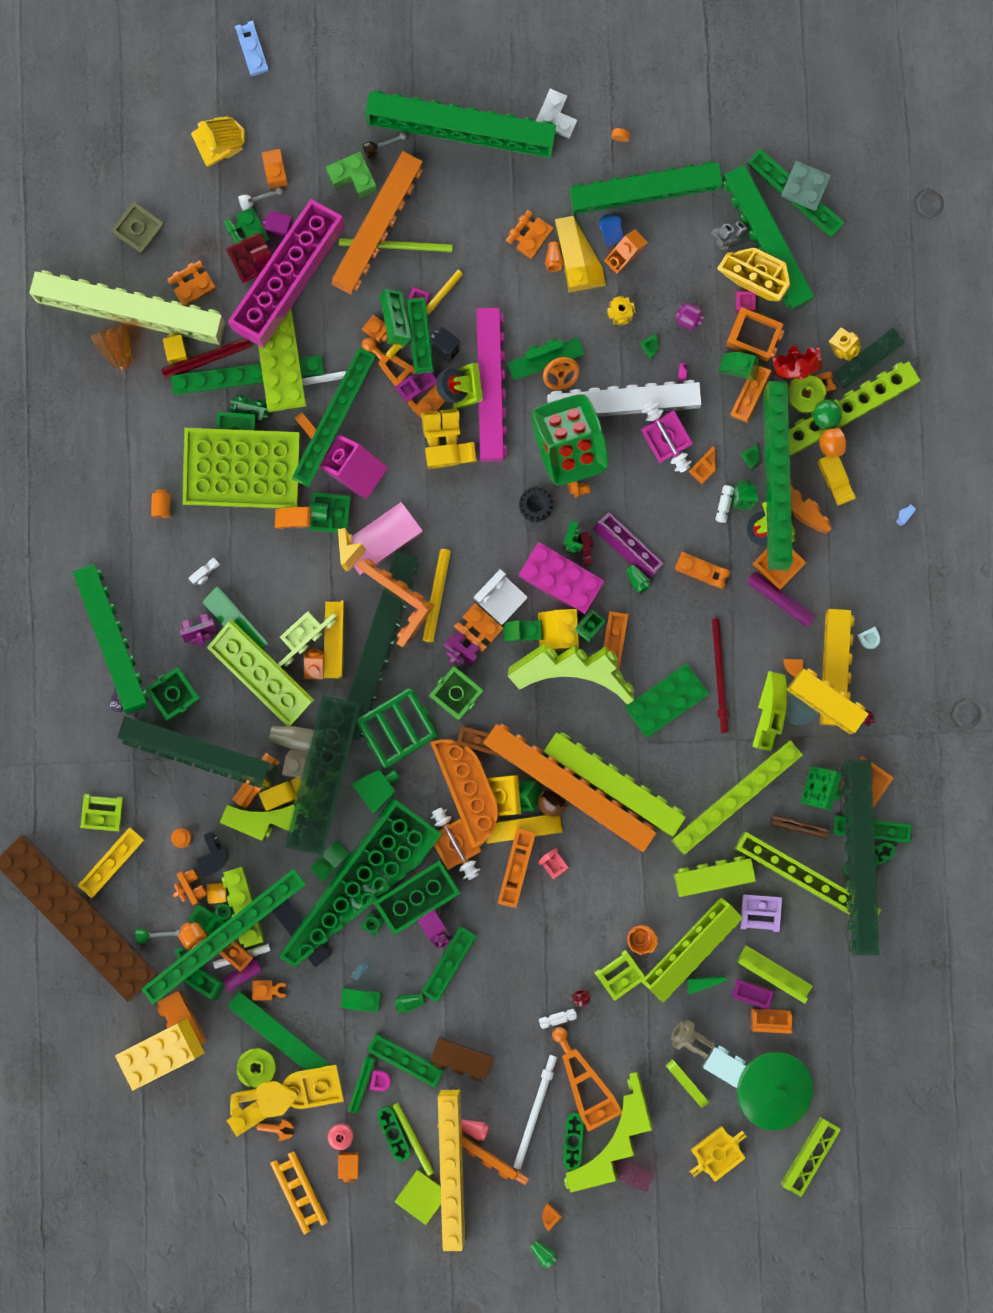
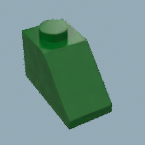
M741 352L724 353L718 372L754 381L760 362L753 355Z
M342 988L340 1008L379 1012L381 991Z

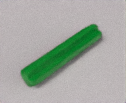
M365 1057L348 1109L351 1113L357 1114L359 1112L375 1063V1059L372 1057Z

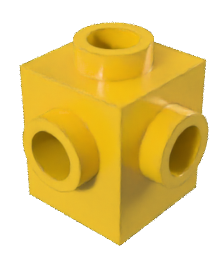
M619 296L613 298L609 308H607L608 317L612 319L613 325L630 323L635 313L634 303H630L629 297ZM619 308H625L624 311H619Z
M840 328L829 340L834 354L838 358H844L849 362L859 354L862 348L859 342L860 338L854 332L849 333L843 328Z

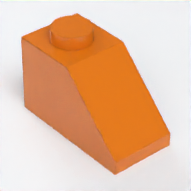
M276 149L262 152L269 188L275 189L288 186L281 150Z

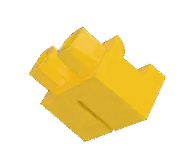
M457 409L439 410L440 413L438 411L421 412L423 434L427 438L429 447L439 446V437L443 436L446 438L447 445L457 444L458 435H460V418Z

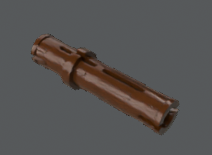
M772 814L770 826L784 828L788 832L796 831L827 839L829 834L828 827L795 820L794 817L787 818Z

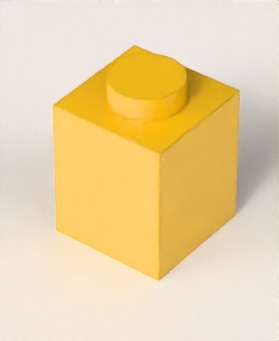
M173 333L167 335V338H163L167 361L170 365L188 359L182 335Z

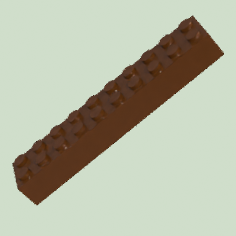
M21 835L0 855V870L127 1002L132 1001L142 991L141 989L159 974L26 835Z

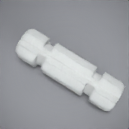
M723 486V495L720 497L718 506L719 513L716 514L715 518L717 522L725 523L727 521L728 515L726 513L729 512L732 500L730 496L733 495L734 488L731 486Z
M570 1009L565 1013L563 1011L549 1015L548 1018H540L539 1023L541 1028L544 1029L549 1027V1025L554 1026L567 1022V1020H574L577 1018L575 1009Z

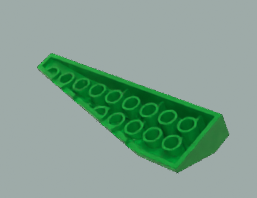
M392 797L321 893L279 954V957L295 968L312 954L321 944L323 945L334 933L341 930L350 920L352 921L375 902L380 895L387 892L392 885L404 878L409 871L416 868L442 833L403 803Z

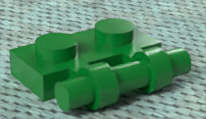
M252 207L235 215L238 223L233 224L230 218L224 221L227 227L226 231L233 238L234 244L258 232L261 233L265 243L270 242ZM241 229L244 231L246 237L243 239H241L240 235L237 232Z

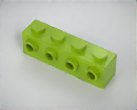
M744 855L734 857V861L729 863L725 859L715 861L716 865L708 867V863L696 865L697 869L689 871V867L677 869L678 873L673 875L678 897L755 882L751 858L746 859Z
M245 867L223 872L224 877H221L224 888H228L229 891L227 896L228 904L230 907L233 906L235 914H232V917L254 900ZM260 921L238 938L240 944H244V948L265 942Z

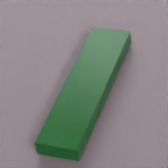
M425 298L406 299L414 374L432 373L434 368Z
M834 815L832 834L910 844L912 824Z
M462 926L459 927L421 994L438 1003L477 935Z
M377 1033L367 1049L369 1053L434 1088L444 1072L443 1069L434 1066L429 1061Z

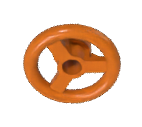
M556 358L545 367L543 381L552 390L568 389L579 377V366L571 358ZM574 370L571 380L564 384V378ZM549 373L557 377V385L550 382Z

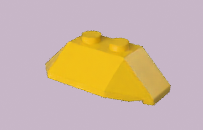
M756 248L727 253L717 268L718 271L738 286L768 301H781L790 287L787 264Z

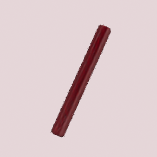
M243 338L161 369V373L167 379L172 375L181 374L251 348L252 345L249 339Z

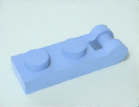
M249 21L247 22L248 24L243 26L236 25L235 28L252 77L269 72L254 23ZM251 32L252 36L244 38V33Z

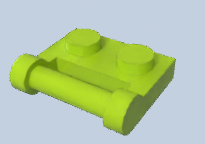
M84 794L80 828L120 832L124 797L108 798ZM90 804L116 806L115 812L91 810Z
M626 950L621 952L622 955L607 966L594 972L614 1001L645 978ZM627 961L630 966L609 981L606 980L605 976Z

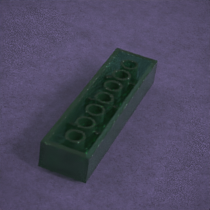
M321 695L284 842L285 848L319 856L324 855L361 704Z
M124 716L117 737L123 740L122 744L136 749L140 745V750L155 755L158 751V756L174 760L177 757V762L189 766L195 763V768L210 772V769H213L212 773L226 778L230 774V779L245 784L249 780L248 785L264 789L265 786L271 787L278 766Z

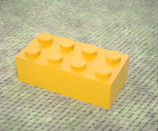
M808 668L807 670L802 669L799 671L787 688V691L848 734L856 733L868 715L865 712L866 708L858 702L852 703L846 693L842 691L837 692L832 689L834 685L827 680L821 681L818 679V674Z
M185 1019L115 1055L133 1091L205 1054L188 1019Z

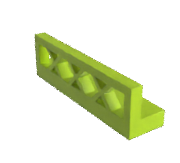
M745 945L736 960L737 963L799 1001L807 1002L808 998L806 997L813 987L811 984Z
M820 1117L782 1180L781 1185L802 1197L841 1129ZM828 1126L835 1130L830 1138L823 1139L822 1135ZM822 1143V1153L813 1156L812 1152L816 1145ZM812 1160V1170L803 1173L806 1162ZM802 1176L803 1185L800 1190H797L792 1186L796 1179Z

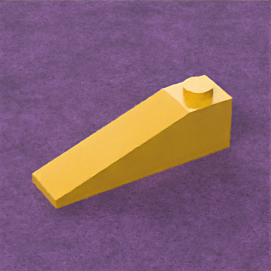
M574 216L555 219L568 292L606 286L603 267Z

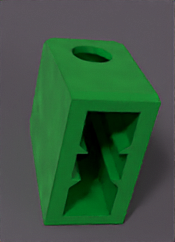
M379 769L353 782L352 785L372 813L375 814L396 792L392 784L398 781L400 777L394 769L385 776Z

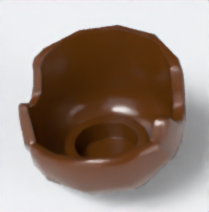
M543 791L538 798L541 812L550 817L560 816L568 807L566 800L561 799L553 791Z

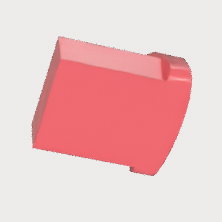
M557 848L546 853L538 861L539 865L542 864L553 880L569 868L557 853Z

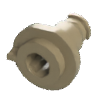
M690 1020L678 1023L671 1034L672 1046L679 1050L684 1046L693 1053L701 1055L703 1059H706L709 1055L692 1044L695 1038L712 1049L714 1048V1042L708 1041L703 1035L695 1031L694 1023Z

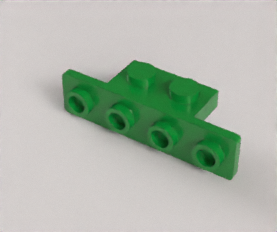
M579 338L563 343L561 339L557 341L556 339H551L545 342L546 345L538 347V345L528 348L524 357L508 362V368L513 380L515 381L543 371L556 358L568 357L576 359L583 356L584 351Z

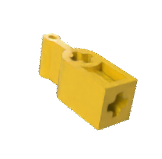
M474 442L425 448L428 469L477 462Z
M826 456L819 459L817 462L829 490L833 494L837 506L856 499L839 456Z
M294 778L265 790L258 795L265 812H268L307 795L312 790L307 779Z

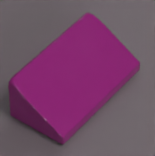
M253 958L242 972L236 969L223 978L227 991H231L262 971L263 968L256 958Z

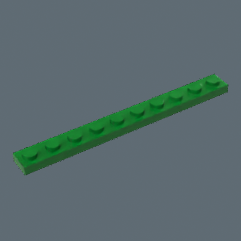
M296 869L291 870L141 989L152 1005L157 1003L303 888L306 882Z

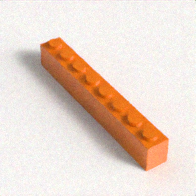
M402 151L333 276L332 285L352 295L354 290L358 291L362 284L360 278L363 274L367 275L371 267L369 264L371 258L375 259L380 249L377 247L380 242H385L389 234L386 232L388 227H393L397 220L395 214L398 210L402 211L406 203L404 200L406 194L410 195L415 185L412 183L415 178H420L423 172L421 168L423 161Z

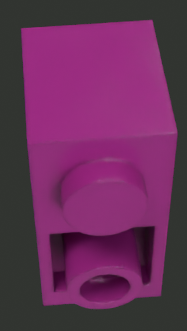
M435 910L418 919L422 929L436 948L446 946L450 942L449 940L453 938Z

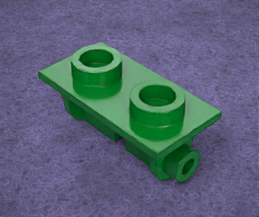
M237 395V397L231 400L232 403H235L231 404V412L248 414V410H250L251 414L256 415V419L261 421L268 419L269 412H266L268 411L266 401L248 400V397Z

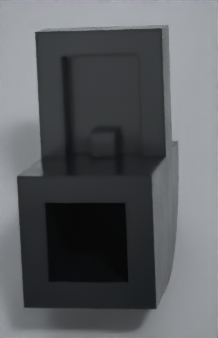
M213 832L204 835L210 854L196 859L202 877L220 871L228 860V849H219L218 846H221L218 835L214 836Z

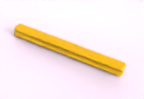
M440 549L430 598V602L435 606L426 618L422 638L425 642L434 641L451 551L448 549Z

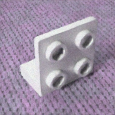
M501 569L474 596V600L501 625L527 599V596L506 577V574Z

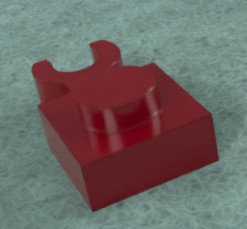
M588 531L580 532V542L583 545L584 566H591L590 548L593 547V538L588 535Z

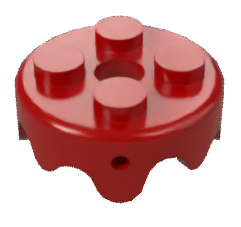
M791 346L786 356L778 355L777 360L773 358L776 375L782 379L796 378L797 380L807 378L809 374L816 372L822 366L820 348L816 347L815 351L812 347H809L807 352L803 354L799 351L798 347Z

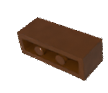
M439 1037L431 1061L434 1062L433 1065L444 1069L447 1066L452 1068L453 1073L459 1075L467 1073L471 1075V1079L481 1082L482 1079H487L494 1056Z

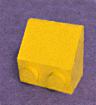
M577 609L538 613V621H542L543 639L539 640V646L546 643L549 648L552 647L554 650H568L574 645L579 648L578 633L574 630L578 626Z

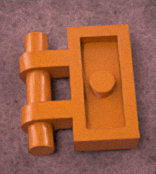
M527 210L524 215L519 217V222L515 228L509 231V236L505 241L510 245L515 240L518 241L519 244L516 250L532 260L553 231V227L539 217L534 223L531 222L530 218L533 213ZM526 226L529 230L525 236H522L520 232Z
M200 260L194 264H188V267L180 272H174L173 276L167 279L170 285L178 282L179 287L174 289V292L183 306L193 303L216 289L206 271L199 275L197 270L203 267ZM193 274L194 278L184 283L183 278Z
M476 603L462 617L468 623L463 626L460 622H457L454 626L468 641L478 646L481 652L487 648L482 641L486 638L491 643L504 629ZM472 627L480 633L478 637H475L469 631Z

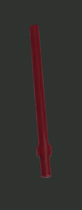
M719 618L712 619L719 704L717 715L720 718L721 733H729L727 720L729 710L726 707Z

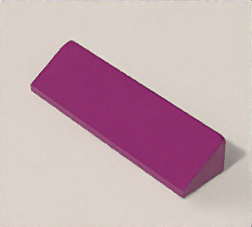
M608 512L594 526L593 530L630 565L635 564L649 579L664 564L611 513Z
M754 571L746 581L748 585L805 627H809L815 619L813 613L783 591H779L757 572Z

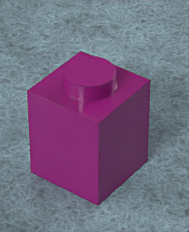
M271 210L268 216L265 215L263 220L266 233L285 238L293 224L292 216Z

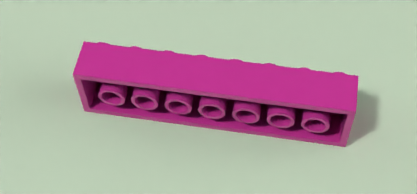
M310 199L228 322L232 331L263 348L266 346L345 228L343 216Z

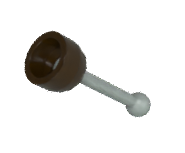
M402 132L399 136L379 144L372 141L362 143L367 158L374 156L381 146L400 139L405 140L407 134Z

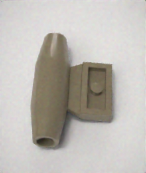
M272 726L269 737L270 742L291 749L285 757L282 775L321 782L324 767L322 755H345L348 745V739L325 731L296 726Z

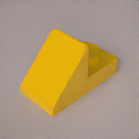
M346 528L338 529L341 565L345 571H350L366 552V549L362 543L354 544L352 534L349 535Z

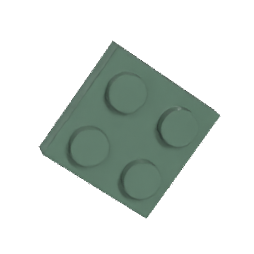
M795 161L781 197L816 211L831 175Z

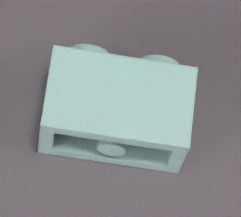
M720 1045L718 1048L714 1047L710 1050L709 1056L703 1062L702 1067L737 1088L741 1073L746 1067V1061L738 1056L735 1058L729 1056V1051Z

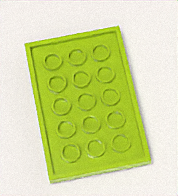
M184 428L183 505L259 508L298 507V482L293 480L292 476L299 464L300 432Z

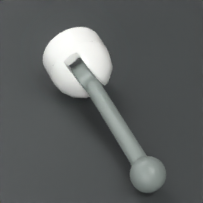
M278 187L275 191L254 198L247 194L238 196L242 211L251 208L254 201L275 194H283V188Z

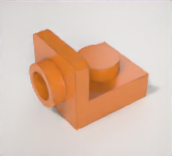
M373 314L362 328V331L380 345L382 341L386 342L388 340L386 325Z

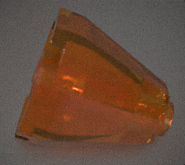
M128 323L112 327L91 336L93 344L114 369L118 368L121 371L130 367L129 363H132V350Z

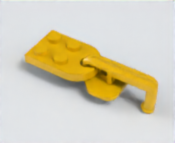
M337 1065L292 1073L284 1080L283 1084L272 1081L262 1083L256 1089L235 1092L230 1097V1114L233 1117H238L242 1112L239 1103L257 1100L260 1113L265 1117L281 1116L290 1106L297 1109H305L344 1102Z

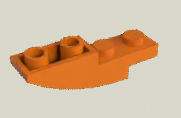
M790 479L791 514L808 527L824 534L828 533L831 530L829 519L821 515L819 512L820 507L814 500L811 501L810 498L805 502L801 500L803 499L801 493L797 489L794 490Z

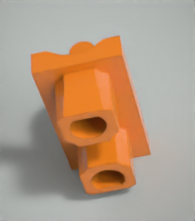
M195 869L176 874L183 889L179 883H176L174 887L177 892L172 894L174 898L179 896L181 901L184 902L188 900L184 894L186 892L192 905H196L200 902V899L207 895L203 885L193 889L190 884L199 879Z

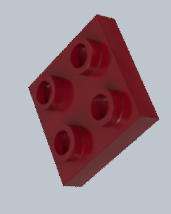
M260 232L225 248L242 284L258 277L272 257Z

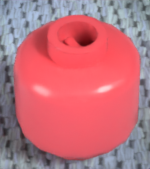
M344 1123L334 1125L328 1133V1142L336 1150L347 1149L354 1138L352 1129Z

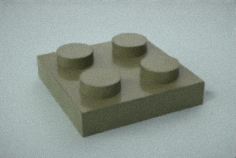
M133 201L113 227L111 233L142 255L164 227V223Z

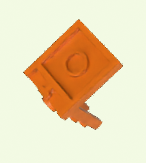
M363 558L357 564L360 570L417 609L407 620L410 622L409 625H406L405 628L403 627L397 635L399 638L397 644L404 647L410 643L435 605L423 600L424 596L417 591L413 593L407 589L408 585L401 580H398V582L394 580L392 574L387 570L383 569L381 571L371 559L367 558L365 560Z

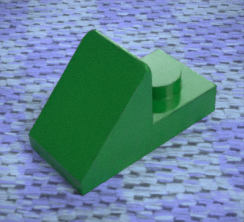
M517 620L504 623V642L543 640L541 620L523 622Z
M335 841L309 869L324 882L350 853Z

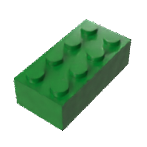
M439 860L376 900L374 904L392 933L396 935L430 911L437 909L459 895L460 891Z

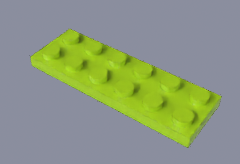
M290 308L266 346L263 348L258 345L268 412L306 406L292 308Z
M233 620L225 625L207 647L285 725L292 726L314 701Z

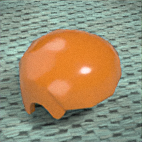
M827 429L821 434L819 446L822 453L827 457H838L845 453L846 440L841 429Z
M638 925L629 931L627 944L637 954L652 953L658 945V937L649 926Z

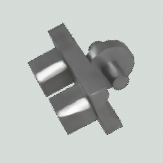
M737 221L732 226L727 223L723 224L721 228L713 229L711 235L717 238L716 244L720 249L727 250L731 245L745 242L747 238L744 233L747 228L742 221Z

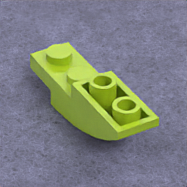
M768 671L758 708L763 710L752 747L771 751L776 734H782L787 707V684L784 674Z

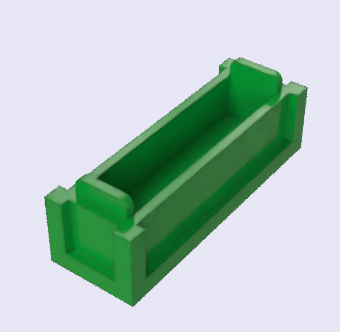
M385 289L378 298L382 305L388 335L387 343L405 347L411 340L403 294L400 291Z

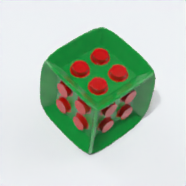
M585 394L572 395L541 405L532 411V424L540 455L547 473L555 485L569 484L589 478L608 468V453L601 424L591 401Z

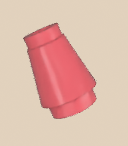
M462 1120L463 1133L477 1141L486 1140L490 1126L484 1122Z

